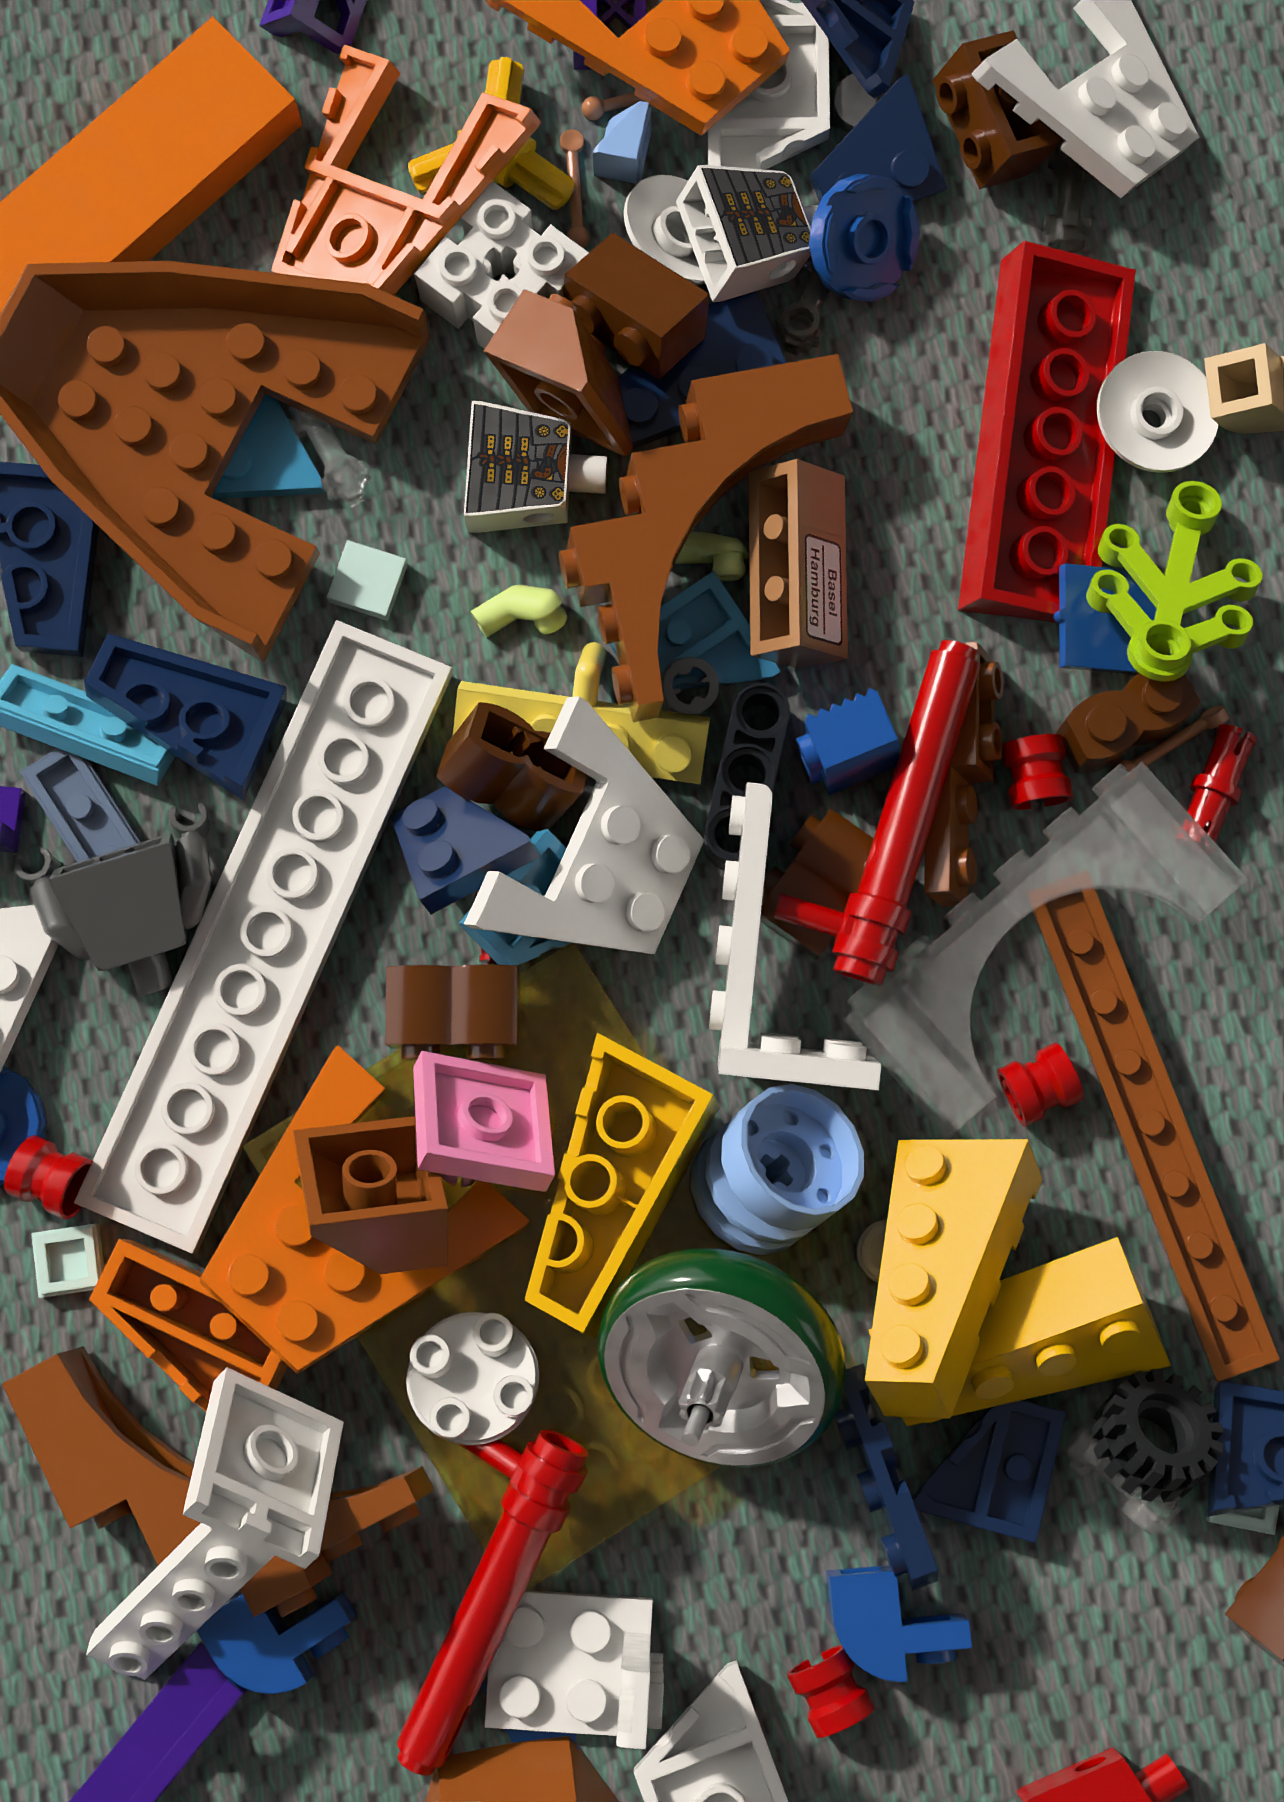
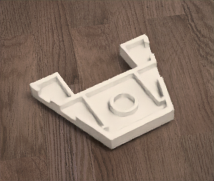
M1081 0L1073 9L1110 54L1098 64L1062 88L1057 89L1021 43L1015 39L987 57L974 70L972 76L988 91L995 83L1018 101L1013 109L1015 113L1030 125L1038 119L1044 122L1065 139L1060 148L1064 153L1118 197L1122 198L1178 157L1200 137L1132 1Z
M580 696L567 697L544 750L594 778L596 784L544 897L501 872L488 871L464 925L472 929L655 954L704 843V839L592 706Z

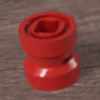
M1032 735L1003 744V765L1011 770L1013 781L1008 789L1011 809H1032L1031 801L1043 799L1044 806L1048 807L1066 803L1074 798L1071 779L1063 774L1061 763L1067 755L1063 735Z
M1057 1042L1038 1050L1034 1063L1029 1061L1023 1064L1014 1061L997 1069V1077L1016 1118L1023 1127L1043 1119L1046 1110L1056 1105L1067 1108L1084 1100L1083 1088L1073 1064Z
M33 1135L22 1142L13 1154L6 1170L4 1188L7 1194L22 1201L31 1202L35 1199L42 1201L46 1212L68 1220L74 1217L82 1208V1206L75 1204L74 1201L93 1160L74 1152L63 1155L59 1153L55 1143Z
M842 1645L821 1652L824 1661L811 1666L807 1659L786 1673L795 1694L805 1697L810 1709L807 1719L816 1738H823L840 1732L863 1720L876 1709L867 1689L856 1684L852 1675L855 1664Z

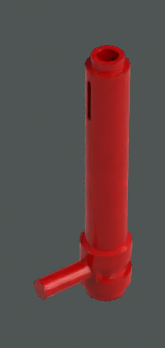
M942 640L939 650L931 651L857 892L850 893L845 911L841 912L782 893L779 897L774 918L836 937L832 954L837 956L833 971L845 977L882 986L886 972L894 971L899 955L894 946L897 936L905 935L911 911L907 908V903L980 669V664L975 661L978 651L967 644L952 640Z
M541 1430L536 1441L528 1442L523 1454L500 1439L481 1445L459 1444L462 1448L511 1480L500 1502L504 1511L396 1742L400 1750L397 1755L398 1761L406 1769L416 1774L429 1776L433 1774L435 1768L444 1766L552 1533L560 1532L571 1509L567 1499L570 1493H578L588 1472L584 1465L589 1454L587 1449L577 1441L561 1433Z

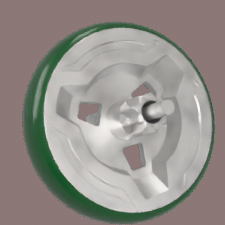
M698 1248L667 1253L647 1261L625 1278L615 1290L604 1310L599 1327L598 1361L601 1374L620 1410L639 1430L652 1440L679 1455L695 1461L722 1467L752 1468L789 1459L806 1450L817 1441L831 1424L842 1401L846 1381V1361L840 1334L830 1315L817 1298L795 1278L778 1267L750 1255L722 1249ZM691 1317L699 1325H704L707 1331L697 1336L692 1335L684 1319ZM753 1357L770 1360L774 1366L779 1367V1370H755Z

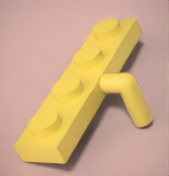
M592 642L587 644L582 650L576 667L572 697L580 696L592 706L652 778L701 784L710 717L660 710L658 718L633 722L629 705L597 701L600 676L607 653L605 648L599 643ZM461 681L457 688L453 735L478 702L504 707L523 718L535 731L551 733L568 696Z

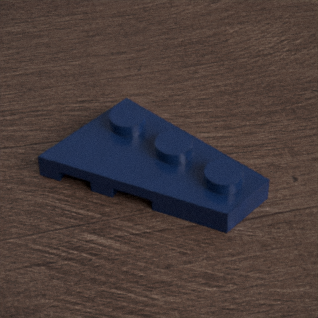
M757 291L720 302H711L708 306L706 337L660 380L639 366L633 365L618 376L633 443L632 449L681 431L679 405L686 403L692 380L786 363Z
M109 633L84 681L85 692L88 698L242 800H244L287 701V688L284 685Z

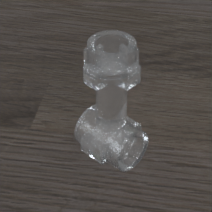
M289 406V412L293 418L289 422L298 438L309 435L325 466V477L321 479V483L329 500H336L350 507L363 502L367 484L371 481L363 460L358 461L355 457L345 453L331 424L319 419L310 412L301 411Z
M1084 1423L1072 1435L1062 1452L1063 1455L1071 1460L1070 1467L1083 1478L1091 1470H1094L1126 1496L1128 1500L1121 1508V1511L1148 1534L1153 1535L1159 1526L1166 1529L1182 1508L1178 1503L1182 1498L1177 1496L1172 1502L1162 1503L1159 1495L1153 1502L1141 1500L1142 1488L1139 1486L1131 1494L1121 1489L1120 1487L1125 1478L1118 1473L1110 1479L1103 1471L1111 1461L1108 1457L1097 1460L1093 1449L1101 1440L1091 1439L1092 1426Z

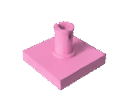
M421 1051L413 1067L418 1170L440 1173L443 1180L454 1186L458 1178L463 1177L461 1179V1187L470 1186L476 1180L546 1192L555 1176L546 1075Z

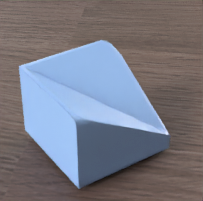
M639 101L607 122L605 136L593 151L594 176L635 184L641 181L652 132L651 107H649L648 102Z

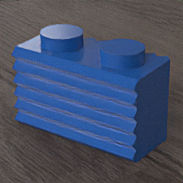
M870 688L866 696L856 693L854 701L844 698L841 706L832 703L829 711L820 708L817 716L808 713L805 719L806 734L796 738L799 747L798 753L811 784L823 781L829 795L896 768L900 753L898 738L878 691Z

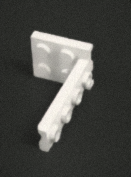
M747 782L745 797L732 795L729 834L741 836L739 861L726 860L722 899L734 900L732 927L719 925L715 963L718 965H728L726 990H713L709 1029L721 1030L717 1065L718 1074L879 1090L881 1063L874 1056L866 1055L867 1047L863 1046L861 1042L824 1039L823 1050L800 1048L801 1040H798V1036L761 1032L759 1044L748 1043L772 792L764 784Z
M226 1367L213 1382L182 1514L200 1522V1524L95 1629L90 1639L86 1656L108 1664L112 1670L119 1674L137 1676L145 1680L274 1556L306 1569L320 1554L344 1422Z
M525 1590L488 1669L485 1728L617 1736L616 1745L619 1747L646 1749L647 1728L661 1729L664 1694L663 1653H650L653 1598Z

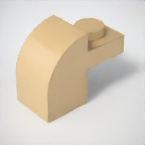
M1266 343L1204 358L1212 420L1224 429L1235 433L1248 434L1284 431V356L1280 357Z

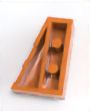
M118 1239L89 1300L148 1359L151 1358L193 1403H197L207 1412L213 1382L226 1367L270 1388L278 1389L288 1365L200 1284L202 1272L135 1240Z

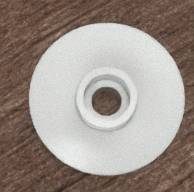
M654 175L641 180L629 193L624 206V222L633 245L695 285L706 284L676 204V200L688 180L672 175Z
M1146 351L1124 359L1108 374L1098 394L1097 418L1106 442L1121 459L1136 468L1157 473L1183 469L1198 460L1208 450L1216 436L1218 424L1211 419L1206 376L1190 361L1173 353ZM1144 410L1156 412L1161 420L1160 427L1155 428L1149 425L1143 418L1142 412Z

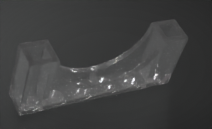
M1140 762L1130 772L1122 764L1114 768L1092 788V791L1099 799L1080 815L1072 806L1043 830V834L1050 840L1031 858L1023 849L1016 853L993 874L1001 883L982 900L974 892L969 894L944 916L951 924V927L932 943L925 934L922 935L898 956L897 962L903 968L882 986L866 983L847 1000V1003L854 1011L844 1021L947 1139L997 1097V1094L985 1079L974 1053L970 1029L971 1005L979 975L987 959L1001 939L1019 921L1041 906L1058 898L1089 890L1115 889L1140 893L1154 898L1181 914L1193 926L1198 924L1248 881L1245 875L1143 762Z

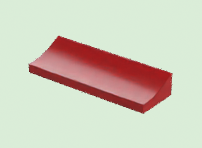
M1025 240L1001 260L958 611L1057 623L1054 620V613L1059 610V566L1067 563L1102 567L1103 560L1098 555V546L1107 527L1115 452L1106 442L1099 427L1097 400L1100 388L1108 374L1116 365L1126 359L1135 269Z

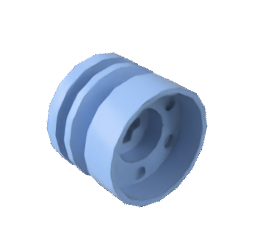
M794 1084L769 1087L750 1101L729 1122L720 1127L700 1145L691 1164L690 1189L700 1216L717 1237L735 1249L757 1255L782 1252L855 1197L864 1177V1151L855 1126L836 1103L816 1090Z

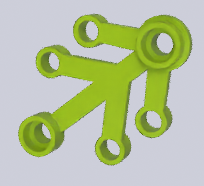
M1183 482L1173 491L1166 509V517L1174 534L1164 574L1141 547L1140 537L1133 528L1124 524L1110 525L1104 530L1098 546L1099 557L1108 565L1124 567L1156 607L1154 620H1151L1129 595L1127 579L1114 570L1096 572L1091 579L1086 593V600L1094 610L1101 613H1112L1131 637L1127 647V656L1134 669L1141 675L1156 681H1173L1182 677L1191 665L1193 654L1210 646L1218 644L1229 649L1241 647L1253 627V618L1250 613L1237 605H1224L1217 610L1212 619L1187 628L1180 626L1183 614L1222 598L1228 597L1239 602L1252 599L1263 578L1262 570L1256 563L1245 558H1236L1228 562L1225 569L1190 583L1200 536L1213 528L1222 507L1221 497L1218 492L1202 482ZM1113 543L1121 544L1125 548L1117 547ZM1235 577L1242 578V579H1244L1247 583H1245V582H1240V581H1238ZM1101 589H1108L1114 594H1107ZM1224 623L1231 624L1235 626L1238 630L1231 629L1227 627Z

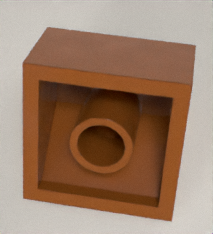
M524 289L483 350L529 412L565 419L571 423L572 434L627 457L633 448V443L622 400L623 396L619 378L603 354L606 350L605 346L588 332L581 322L583 317L581 310L571 301L558 294H551L548 299Z
M416 1116L293 1130L311 1236L379 1274L448 1266V1206L440 1173L418 1170Z

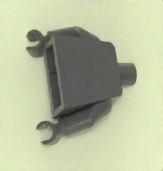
M198 803L200 818L195 824L190 826L179 824V814L176 806L170 809L169 820L174 835L178 839L176 846L173 835L170 833L63 867L46 848L42 847L40 848V853L44 856V866L35 874H32L29 866L21 858L18 859L14 865L15 872L32 887L30 895L45 934L77 959L92 960L98 971L128 964L138 995H147L170 987L173 984L174 978L165 951L181 947L187 943L188 930L195 927L202 919L212 881L208 842L205 839L210 831V821L205 806Z

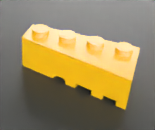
M599 1033L596 1035L591 1053L592 1062L585 1088L582 1087L575 1114L577 1117L567 1154L564 1153L557 1179H559L553 1206L551 1213L547 1215L525 1296V1301L593 1338L599 1330L604 1310L611 1296L621 1282L628 1277L720 1108L718 1101L712 1093Z
M1028 1139L898 1140L865 1382L884 1416L951 1419L981 1341L978 1333L988 1308H994L1002 1284L999 1279L1011 1249L1016 1250L1024 1230L1022 1220L1031 1198L1036 1199L1043 1181Z
M1118 1237L1000 1280L1002 1284L994 1308H988L978 1333L981 1341L952 1416L1121 1378L1139 1371L1147 1372L1152 1369L1171 1366L1146 1298ZM872 1328L869 1329L870 1337L872 1333ZM901 1417L906 1426L930 1423L942 1419Z

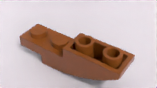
M977 641L964 643L978 651L975 661L980 664V669L925 845L924 893L942 907L968 906V886H974L977 877L975 853L969 847V824L976 822L978 812L976 793L973 786H969V783L994 782V761L1000 760L1003 752L1001 729L999 724L994 722V700L1001 699L1003 695L1002 670L1000 664L997 661L995 662Z

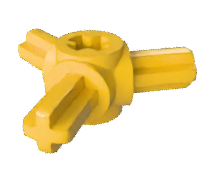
M509 57L492 60L488 67L485 93L520 105L525 71L523 65L512 61ZM529 137L493 179V182L499 183L505 188L516 183L552 210H557L568 202L574 191L575 183L570 176L535 152L536 141ZM453 144L415 158L408 163L412 182L421 195L427 193Z

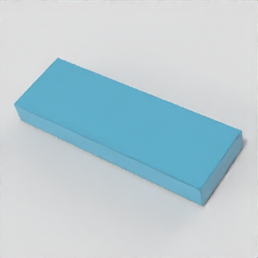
M11 664L0 680V726L156 786H158L176 757L88 698L83 690Z

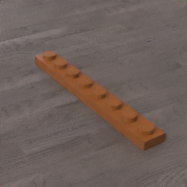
M1088 870L1028 892V901L1215 1381L1219 1382L1280 1360Z

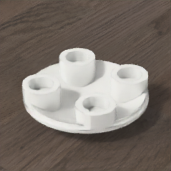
M483 1312L460 1313L438 1322L412 1345L407 1368V1392L417 1417L435 1435L449 1442L461 1445L487 1444L511 1433L529 1414L538 1392V1362L528 1339L503 1315Z

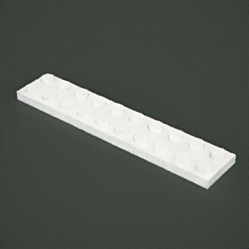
M338 620L335 621L96 1152L92 1165L74 1201L75 1204L189 1253H198L452 678V667Z

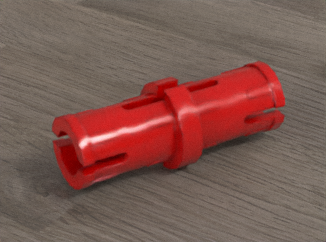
M1220 724L1216 730L1217 735L1201 774L1194 775L1189 788L1194 794L1180 830L1174 838V842L1177 845L1185 848L1187 843L1193 844L1191 851L1205 856L1213 855L1215 851L1214 846L1230 806L1237 805L1240 800L1242 791L1238 788V784L1252 748L1258 740L1254 734L1248 731L1241 738L1242 728L1228 724Z

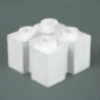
M492 181L461 217L464 239L459 245H456L445 236L414 275L420 300L458 329L467 318L474 322L477 343L485 349L524 289L548 299L551 294H558L564 297L565 273L589 252L551 224L540 236L533 230L531 209ZM504 273L513 274L515 276L512 279H508L504 275ZM503 274L499 281L493 279L497 275Z

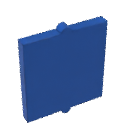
M1067 563L1059 566V610L1054 613V620L1059 623V668L1137 675L1139 672L1134 669L1127 656V647L1131 637L1112 613H1101L1094 610L1086 600V593L1091 579L1096 572L1114 570L1127 579L1129 595L1151 620H1154L1156 607L1125 569ZM1101 589L1107 594H1114L1108 589Z

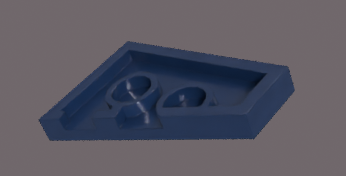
M0 462V564L2 569L0 575L15 646L21 652L83 657L99 526L50 480L40 465Z
M864 1363L846 1369V1381L841 1401L843 1408L837 1411L834 1419L846 1450L856 1446L859 1448L867 1470L856 1474L870 1513L882 1509L891 1534L881 1537L880 1540L894 1577L906 1573L913 1591L937 1582L938 1568L905 1480L900 1481L895 1468L898 1467V1463L886 1424L880 1416L875 1417L871 1407L869 1387L865 1382L866 1369Z
M1220 1381L1214 1390L1213 1407L1217 1412L1213 1415V1423L1221 1422L1224 1433L1216 1441L1224 1443L1222 1454L1216 1459L1218 1463L1209 1474L1207 1517L1283 1505L1284 1391Z

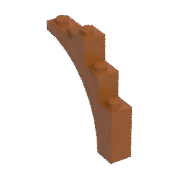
M839 354L692 380L686 403L679 405L680 428L686 443L632 453L627 475L619 478L622 505L625 514L631 516L570 527L567 550L559 551V563L563 582L566 589L576 587L580 607L605 603L603 606H598L600 631L605 644H615L620 665L612 667L613 687L618 704H629L633 722L658 718L664 701L657 652L661 601L669 573L689 535L720 498L749 476L748 472L755 471L798 448L843 436L853 410Z
M84 1346L55 1354L2 1383L70 1529L94 1519L99 1530L133 1513L159 1566L200 1524V1522L182 1515L194 1462L183 1458L136 1420L108 1388ZM423 1466L376 1485L331 1492L319 1556L306 1569L274 1556L240 1588L253 1617L275 1606L280 1616L284 1617L314 1601L318 1597L313 1586L332 1574L328 1562L363 1544L358 1534L359 1531L379 1521L384 1533L420 1515L421 1513L415 1502L434 1491Z

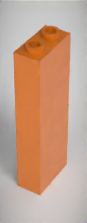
M213 16L0 202V314L27 264L149 261L303 125L295 98Z

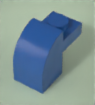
M889 1565L826 1570L829 1611L834 1631L849 1657L869 1674L888 1681L908 1682L905 1654L915 1653L917 1663H944L956 1660V1649L972 1648L970 1622L963 1613L901 1618L898 1579L894 1577Z
M342 1592L287 1628L275 1607L253 1617L243 1594H241L216 1611L197 1630V1633L212 1659L225 1676L247 1690L275 1694L291 1691L306 1684L315 1673L303 1652L310 1649L315 1659L347 1640L350 1636L344 1626L350 1623L357 1616V1613L345 1593Z

